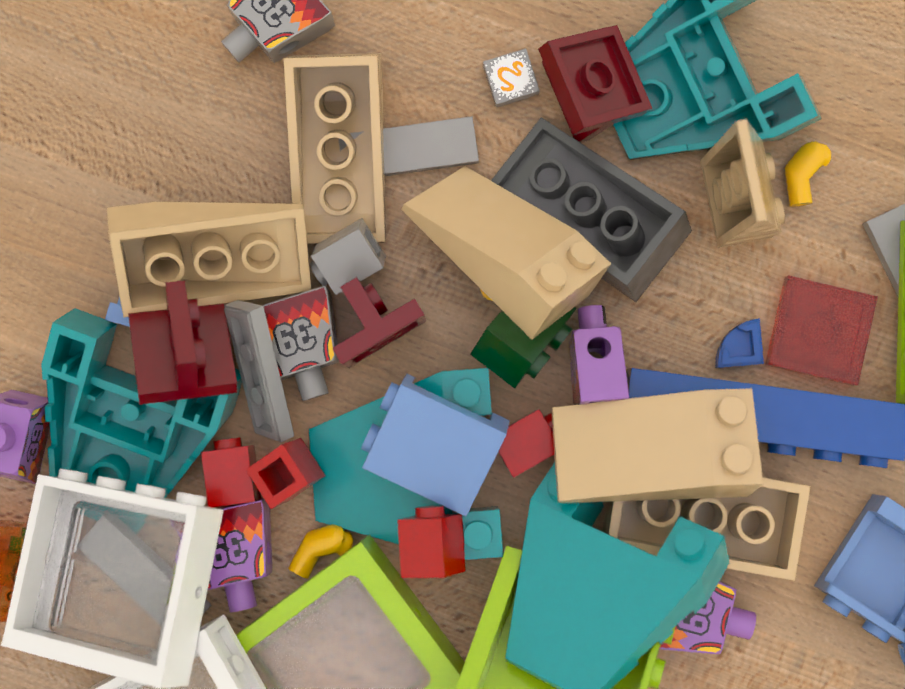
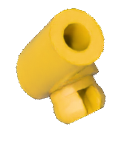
M816 141L808 142L802 145L786 164L785 178L790 207L813 203L809 179L819 168L830 163L831 150L827 145Z
M333 524L309 531L304 536L288 569L308 579L319 557L335 552L341 556L352 548L353 536L350 532L344 531L341 526Z

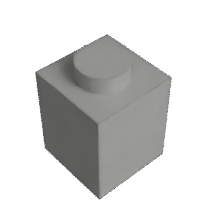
M363 218L316 244L311 255L313 261L310 265L317 280L323 286L329 284L334 294L337 295L342 292L340 287L357 277L359 281H362L383 269L386 255Z

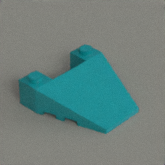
M668 0L652 14L653 17L635 36L632 35L625 42L653 108L642 116L613 124L629 159L711 149L731 126L740 120L747 119L762 141L767 142L781 140L822 119L803 78L798 73L757 93L722 20L757 0Z
M74 308L52 323L41 364L42 380L47 381L48 404L44 408L45 422H50L51 445L47 448L49 476L58 477L60 468L88 473L87 482L96 484L98 476L125 480V490L135 492L137 484L165 488L164 498H167L233 413L242 386L240 371L235 368L237 393L139 405L136 376L106 365L117 324ZM93 502L84 503L80 510V514L100 521L105 514L112 510L136 534L141 531L152 517L150 514Z
M488 368L441 371L414 383L416 386L480 416L492 415ZM382 397L309 429L310 452L326 475L313 484L315 521L328 525H338L349 531L367 536L370 534L371 537L399 544L398 519L416 516V507L442 505L362 468L369 454L361 449L372 423L381 427L388 413L380 408L384 399ZM444 507V514H459ZM499 507L470 508L467 516L462 515L465 560L503 557Z
M554 462L530 499L505 657L507 662L557 689H611L638 665L637 660L657 642L662 644L673 634L672 629L692 611L694 613L699 611L708 602L730 563L725 536L683 517H679L657 556L647 553L592 527L604 508L603 502L558 503Z

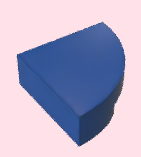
M760 318L741 323L725 335L717 350L715 368L764 364Z

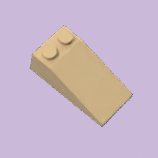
M381 53L292 55L284 58L292 204H303L307 244L320 243L361 218L367 224L376 241L385 242L384 114ZM355 132H362L355 139L352 137L351 134H349ZM338 138L342 139L347 144V146L343 148L341 151L339 147Z
M747 119L736 121L700 160L718 248L772 238L781 232L780 225L785 222L782 201L779 197L774 198L771 180L775 179L773 157L771 153H765L762 139Z
M466 166L409 200L401 209L531 340L587 298L611 265L577 230Z
M148 202L107 208L108 233L123 317H129L128 314L167 310L165 282L185 280L188 299L197 298L198 306L231 303L236 300L245 301L311 290L303 204Z
M752 388L698 390L553 407L551 410L558 503L749 497L763 485Z

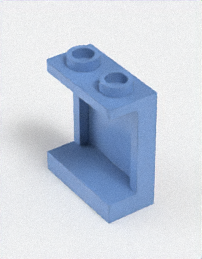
M406 373L401 385L399 386L391 382L380 408L388 413L381 427L372 423L361 449L369 454L362 468L461 515L467 516L507 435L510 420L495 413H492L490 419L482 417L413 384L415 377Z
M872 494L814 586L827 594L822 601L823 603L845 617L853 611L866 620L861 628L884 643H887L890 637L905 643V632L903 631L905 628V508L887 496Z

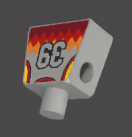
M229 0L227 7L240 25L225 37L221 43L238 63L258 46L275 63L330 31L336 25L332 12L321 0Z
M322 286L262 305L281 381L295 377L302 401L328 394V388L321 368L340 362L332 349L338 345L330 290L326 286Z

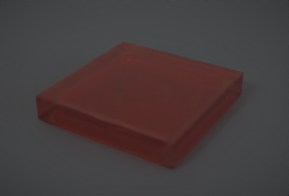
M789 275L786 276L783 282L765 365L858 386L878 296Z

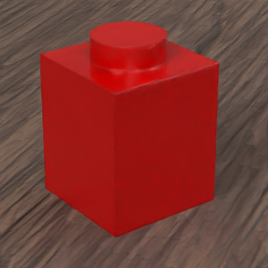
M537 409L509 425L507 435L498 453L513 478L554 455L551 413L543 416L540 409Z
M241 437L213 441L214 450L201 452L208 507L255 502L261 499V493L245 470L257 462L254 445L242 446Z
M302 438L280 445L245 469L270 509L290 501L326 476Z
M423 506L415 508L416 516L398 519L401 578H446L466 571L461 514H444V506Z

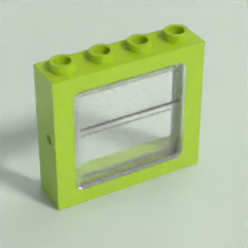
M370 534L236 634L266 689H456L465 664L463 658L404 579L401 578V575Z

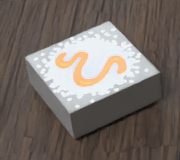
M526 48L483 61V69L496 108L539 95L540 90Z

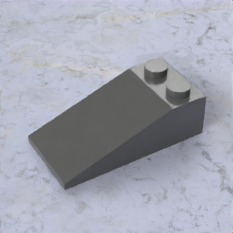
M542 117L491 180L577 230L611 263L601 279L634 302L638 301L692 232L686 212Z

